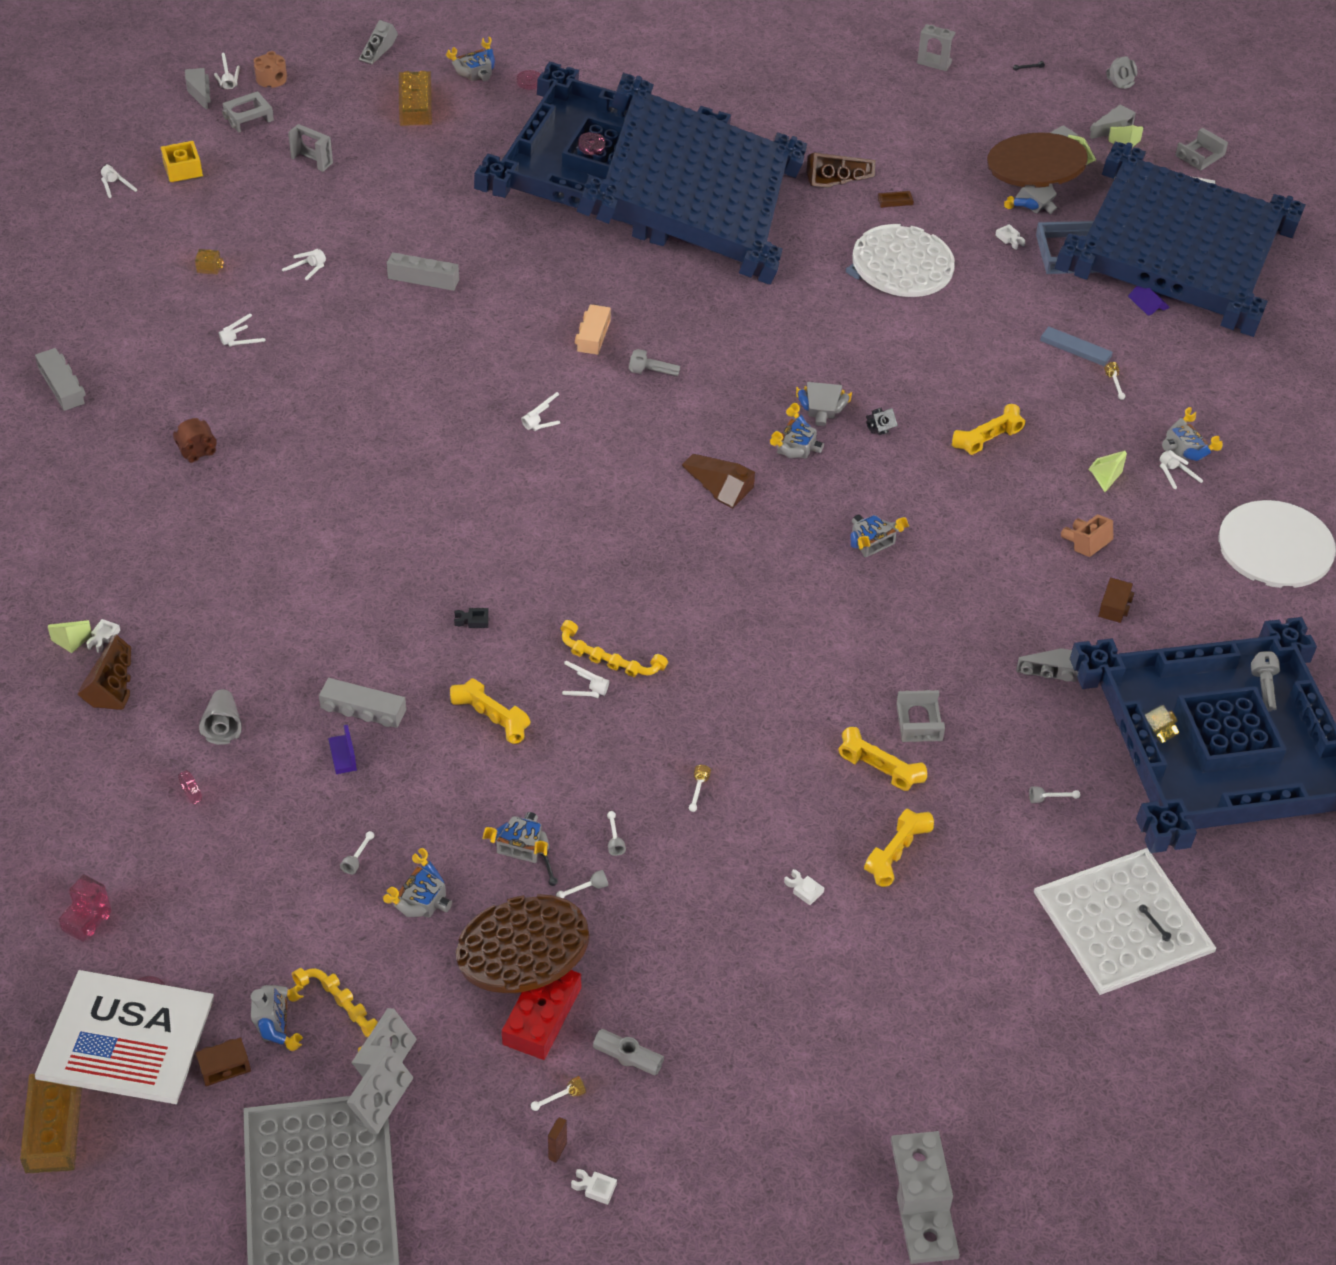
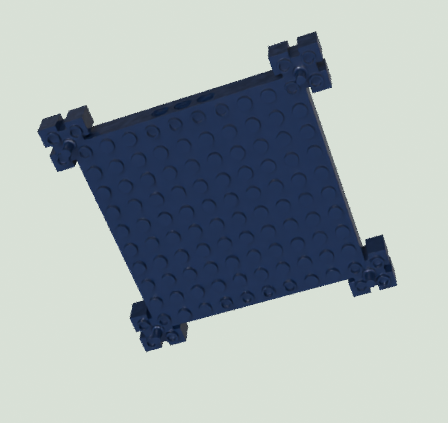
M549 61L545 71L537 79V95L542 96L543 99L501 161L500 157L487 153L482 161V165H479L474 173V189L482 192L491 190L493 196L506 198L510 188L578 208L589 175L603 181L608 172L627 113L626 109L620 111L611 107L616 91L579 81L578 69L571 67L564 69L561 68V64ZM700 106L697 111L730 124L731 114L721 111L718 114L713 113V109ZM614 213L611 219L633 225L632 237L644 241L649 238L651 244L664 246L669 238V234Z
M623 72L611 107L620 111L626 109L627 113L606 178L602 181L597 177L589 175L576 212L586 216L594 214L597 216V220L608 224L614 213L740 261L739 274L750 278L752 275L757 276L758 281L771 285L778 271L783 249L772 245L767 240L783 174L794 178L797 177L804 161L807 143L797 140L796 136H792L789 140V136L779 132L776 133L774 140L771 141L752 132L742 130L721 120L711 118L690 108L652 95L651 92L654 84L642 80L641 76H636L635 79L633 75Z
M1115 141L1102 171L1103 176L1114 179L1087 236L1082 235L1079 237L1068 234L1058 254L1054 269L1068 273V271L1075 272L1074 276L1086 280L1091 270L1145 289L1150 288L1154 292L1224 315L1220 326L1234 330L1236 327L1241 329L1240 333L1254 337L1268 301L1255 297L1253 290L1277 231H1280V235L1293 239L1306 204L1297 200L1294 201L1290 195L1285 198L1282 195L1273 194L1269 203L1262 199L1200 180L1199 178H1193L1181 172H1175L1166 167L1145 162L1146 151L1140 148L1132 149L1133 144L1129 142L1124 144Z
M1302 617L1287 618L1284 624L1281 623L1280 619L1264 621L1258 638L1117 654L1118 649L1113 638L1097 640L1096 645H1091L1090 641L1074 643L1069 659L1074 671H1078L1077 678L1082 689L1098 688L1100 682L1150 802L1141 803L1136 821L1141 833H1147L1144 840L1150 853L1167 851L1169 845L1174 850L1191 848L1197 834L1196 829L1336 811V723L1306 663H1311L1317 645L1312 635H1306L1308 627ZM1259 652H1274L1279 660L1280 672L1273 676L1276 710H1271V712H1268L1262 699L1260 677L1252 675L1251 662Z

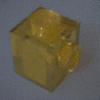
M198 250L195 259L197 273L218 275L219 269L223 267V258H220L219 250Z
M1164 705L1145 714L1161 743L1179 734L1174 724L1177 722L1172 710L1167 712Z

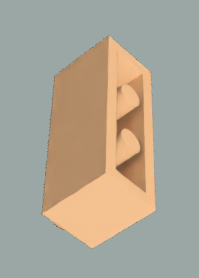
M590 304L588 311L584 312V322L580 323L579 334H576L575 344H577L578 352L598 355L611 321V308Z

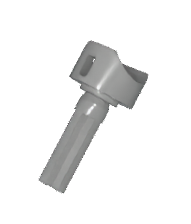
M636 349L633 351L629 363L631 372L642 374V371L646 368L678 376L680 366L647 359V351Z
M1259 652L1251 662L1252 675L1260 677L1262 699L1268 712H1271V710H1276L1273 676L1280 672L1279 660L1274 652Z

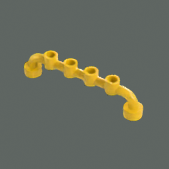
M565 620L561 626V631L563 632L562 640L565 645L572 648L571 652L574 655L581 657L583 653L589 654V659L597 664L600 663L601 659L608 662L607 666L615 671L618 670L619 666L626 668L625 673L628 676L636 677L637 673L646 676L653 675L659 670L663 671L668 664L666 657L655 654L650 661L652 666L648 668L643 667L639 662L634 660L631 662L627 661L619 654L614 653L611 655L600 647L593 648L588 646L582 640H572L570 636L573 637L578 630L577 624L573 621Z
M299 968L292 972L295 984L302 987L309 984V978L311 977L319 979L324 990L334 996L336 1003L340 1007L343 1006L348 1012L350 1019L353 1022H357L364 1035L369 1037L378 1022L374 1018L367 1021L364 1017L367 1015L364 1006L361 1003L356 1006L351 1003L353 1000L352 993L347 988L342 991L338 988L340 981L334 973L327 976L322 970L316 968L305 971Z

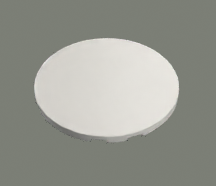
M888 224L874 227L863 233V236L856 241L853 249V264L858 274L873 287L897 296L919 297L933 294L949 283L955 269L954 256L949 247L936 235H930L924 232V229L915 226L903 227L901 224Z
M1262 500L1238 506L1224 518L1218 536L1224 558L1236 571L1253 581L1256 579L1266 583L1267 586L1282 588V586L1302 587L1318 581L1330 570L1336 552L1333 536L1320 519L1303 508L1280 501Z

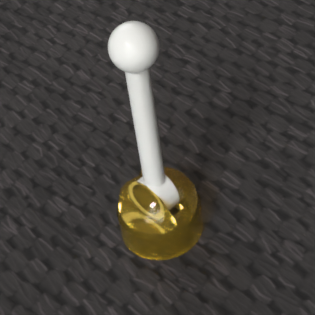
M1110 362L1104 367L1105 373L1108 377L1114 379L1119 393L1118 398L1123 400L1125 394L1122 393L1116 377L1120 372L1119 366L1116 362Z
M696 765L694 769V778L697 781V786L692 804L689 805L691 812L697 810L696 802L701 784L706 782L711 774V769L706 765Z
M580 1076L572 1078L567 1084V1089L540 1102H532L531 1109L537 1111L540 1106L568 1093L575 1097L585 1094L586 1089Z

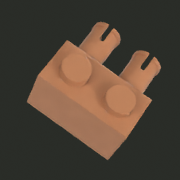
M1098 514L1088 522L1077 518L1073 523V529L1069 527L1063 528L1061 537L1074 542V551L1091 557L1113 540V520Z

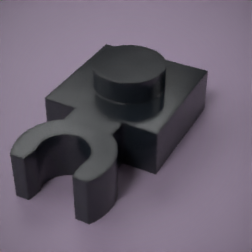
M469 608L468 612L462 610L454 611L456 618L454 619V626L460 627L468 624V628H488L489 608Z

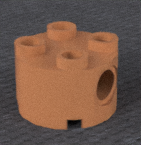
M269 51L265 55L254 58L255 77L259 85L274 88L283 85L287 81L286 62L282 56L277 55L274 51Z

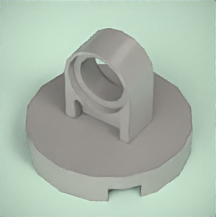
M1127 56L1118 57L1113 61L1111 67L1107 69L1106 76L1117 88H1130L1135 83L1133 81L1135 76H1137V66Z

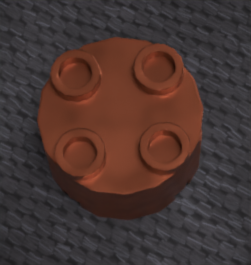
M198 418L188 419L178 426L179 430L177 432L174 431L173 439L179 447L182 456L188 459L190 463L198 461L199 457L211 456L216 452V438L204 419H202L203 421H199Z

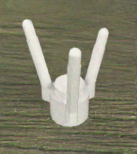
M222 53L225 74H223L221 79L217 73H214V76L221 88L233 89L238 85L237 79L240 66H237L235 76L228 73L225 53Z
M107 164L102 168L101 175L103 177L101 180L104 183L109 198L112 196L107 182H114L116 179L122 181L135 192L137 191L112 166Z
M318 249L297 254L293 258L308 257L283 268L282 271L290 270L308 262L311 266H316L305 277V280H308L320 268L324 267L323 263L326 261V257Z
M252 314L244 316L218 332L222 344H228L229 347L264 342L265 338L234 341L237 339L235 333L248 328V326L244 325L234 330L233 328L252 317Z
M558 392L521 418L527 430L533 428L534 431H537L540 428L560 424V421L539 424L541 419L538 415L549 407L548 403L559 395Z
M1165 451L1161 455L1160 462L1162 464H1160V467L1164 470L1173 489H1177V486L1168 469H1175L1177 466L1200 483L1203 482L1198 475L1182 464L1188 465V461L1176 455L1173 451Z
M568 661L564 662L565 665L577 670L578 675L591 680L589 689L592 692L563 691V695L592 696L598 698L599 694L605 696L609 680Z

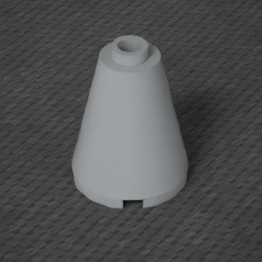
M221 689L214 692L200 720V733L210 743L217 745L228 744L230 740L237 739L241 733V720L233 695L228 690Z

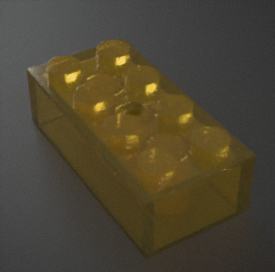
M431 71L399 72L400 126L432 125Z
M29 1074L20 1161L25 1174L75 1170L82 1087L35 1079V1074Z

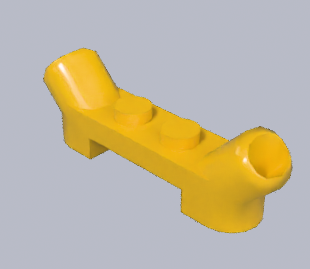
M1016 404L1006 405L1003 415L971 431L955 430L952 440L953 448L964 449L970 455H973L982 450L984 442L1004 432L1011 436L1021 431L1025 425V420L1020 416L1019 406Z
M474 678L469 679L465 684L452 685L450 687V699L453 705L470 704L478 713L485 714L493 723L503 726L506 732V739L512 744H517L524 740V729L530 725L531 721L523 710L517 706L508 710L484 693V685Z
M848 727L843 731V744L838 750L844 759L853 764L862 760L892 776L891 784L903 791H908L913 784L926 781L927 768L924 763L907 764L897 757L880 750L877 746L862 740L860 730L857 727Z
M908 808L904 810L898 818L896 829L898 833L884 851L875 847L864 865V870L874 875L876 885L887 887L893 883L895 878L891 864L893 861L897 862L900 859L904 847L908 848L913 841V835L932 832L934 828L933 815L930 812L915 813Z

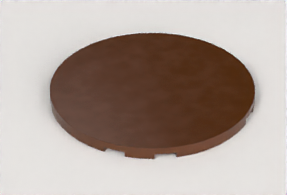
M1027 133L1007 138L996 144L989 151L987 157L988 169L992 171V175L997 179L1020 187L1035 185V188L1049 187V184L1057 182L1058 184L1068 182L1080 175L1085 170L1088 162L1087 151L1081 143L1070 137L1054 133Z
M537 894V897L525 898V895L509 898L506 903L498 906L492 905L467 924L458 939L459 943L456 949L457 963L461 973L470 983L487 991L518 993L537 989L561 978L581 960L589 943L588 923L580 908L561 897Z

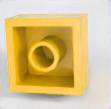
M194 141L161 147L163 164L170 182L203 176L201 161Z

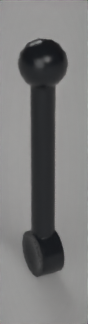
M1040 61L1038 64L1014 65L1013 70L1017 71L1018 69L1031 67L1042 68L1045 64L1043 61Z
M540 853L544 858L550 877L548 883L551 886H555L558 880L553 876L548 856Z
M1140 905L1139 911L1144 913L1160 931L1162 939L1170 941L1171 933L1164 931L1148 912L1146 905Z

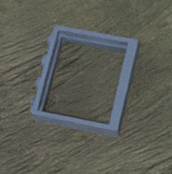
M1094 221L1038 222L1036 237L1046 274L1065 273L1054 269L1058 257H1051L1046 238L1067 237L1069 233L1079 237L1082 235L1087 236Z

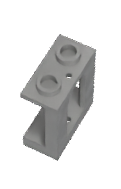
M926 24L920 35L917 64L947 71L952 63V58H950L951 43L956 32ZM936 38L941 42V55L927 52L929 39Z
M258 91L223 103L224 110H222L224 119H228L231 127L235 128L238 132H241V123L261 116L267 122L274 121L272 107ZM253 100L254 109L242 113L232 111L233 107Z
M297 124L288 132L291 159L301 154L316 160L317 168L322 172L333 164L329 136ZM302 135L318 140L315 143V150L304 144Z
M1201 128L1198 131L1197 139L1187 145L1181 142L1178 143L1175 156L1193 167L1203 170L1225 155L1228 142ZM1204 147L1213 152V154L1205 159L1203 155L1195 150Z
M939 690L898 691L896 705L902 742L943 741L945 725L944 722H941L938 705ZM913 706L924 707L928 711L930 723H910L908 710Z

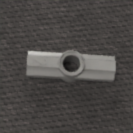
M604 1029L598 1031L593 1042L594 1049L617 1058L623 1066H634L654 1076L658 1074L664 1061V1056L640 1046L636 1039L632 1037L622 1038Z

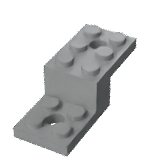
M387 1008L351 1062L363 1078L347 1101V1104L369 1132L378 1134L414 1078L402 1062L417 1039L395 1009Z
M939 1131L891 1136V1145L899 1179L897 1201L910 1264L959 1259L960 1254L950 1213L953 1193ZM920 1153L926 1159L924 1161H917L913 1158V1155ZM931 1232L936 1235L937 1240L929 1242L923 1235Z

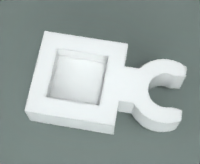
M1010 224L996 230L995 235L1005 244L1011 243L1012 248L1017 250L1018 244L1021 246L1025 245V239L1019 237L1020 233Z
M101 619L91 632L92 638L87 641L88 649L96 645V650L100 653L104 648L103 644H109L113 636L119 633L120 626Z
M792 870L791 876L795 878L794 880L789 879L787 876L784 878V883L788 887H795L793 893L809 905L824 893L823 886L809 876L802 879L797 870Z
M577 1169L576 1177L583 1180L581 1182L572 1180L571 1187L577 1191L585 1189V1197L608 1205L617 1185V1179L594 1172L593 1176L589 1177L584 1170Z

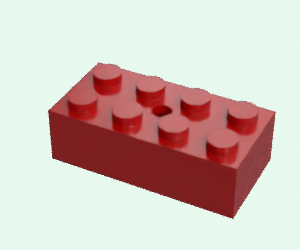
M570 970L564 976L548 985L522 992L501 1031L502 1045L545 1060L581 990V973Z

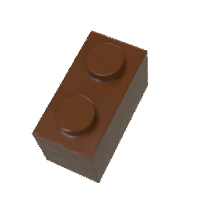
M1110 577L1098 617L1121 623L1123 616L1127 617L1130 606L1127 604H1132L1135 594V592L1131 591L1133 583Z
M241 1037L229 1039L222 1044L205 1047L201 1051L195 1052L205 1086L251 1072L249 1059Z

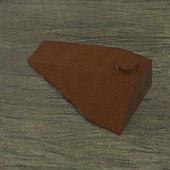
M814 152L807 155L806 173L810 186L828 188L832 187V185L845 184L853 180L858 181L875 177L876 160Z
M692 454L682 464L695 479H698L703 484L706 490L713 494L717 501L732 509L754 488L755 472L741 464L698 454Z
M117 634L113 636L77 694L93 708L122 710L125 708L130 697L127 682H130L131 676L127 674V667L131 665V646Z

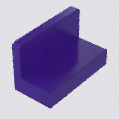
M1136 286L1128 295L1148 316L1152 315L1158 308L1162 310L1170 308L1150 288L1145 289Z
M348 724L344 725L345 735L328 738L336 774L357 771Z

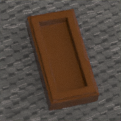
M910 191L878 193L877 196L881 208L910 206L914 204Z
M560 1117L557 1118L548 1134V1158L556 1163L567 1145V1120Z

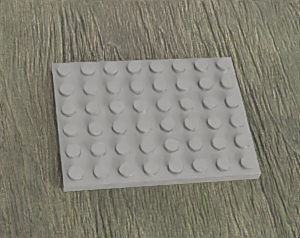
M351 1096L244 1108L248 1265H399L389 1117L378 1134L370 1133L347 1104Z

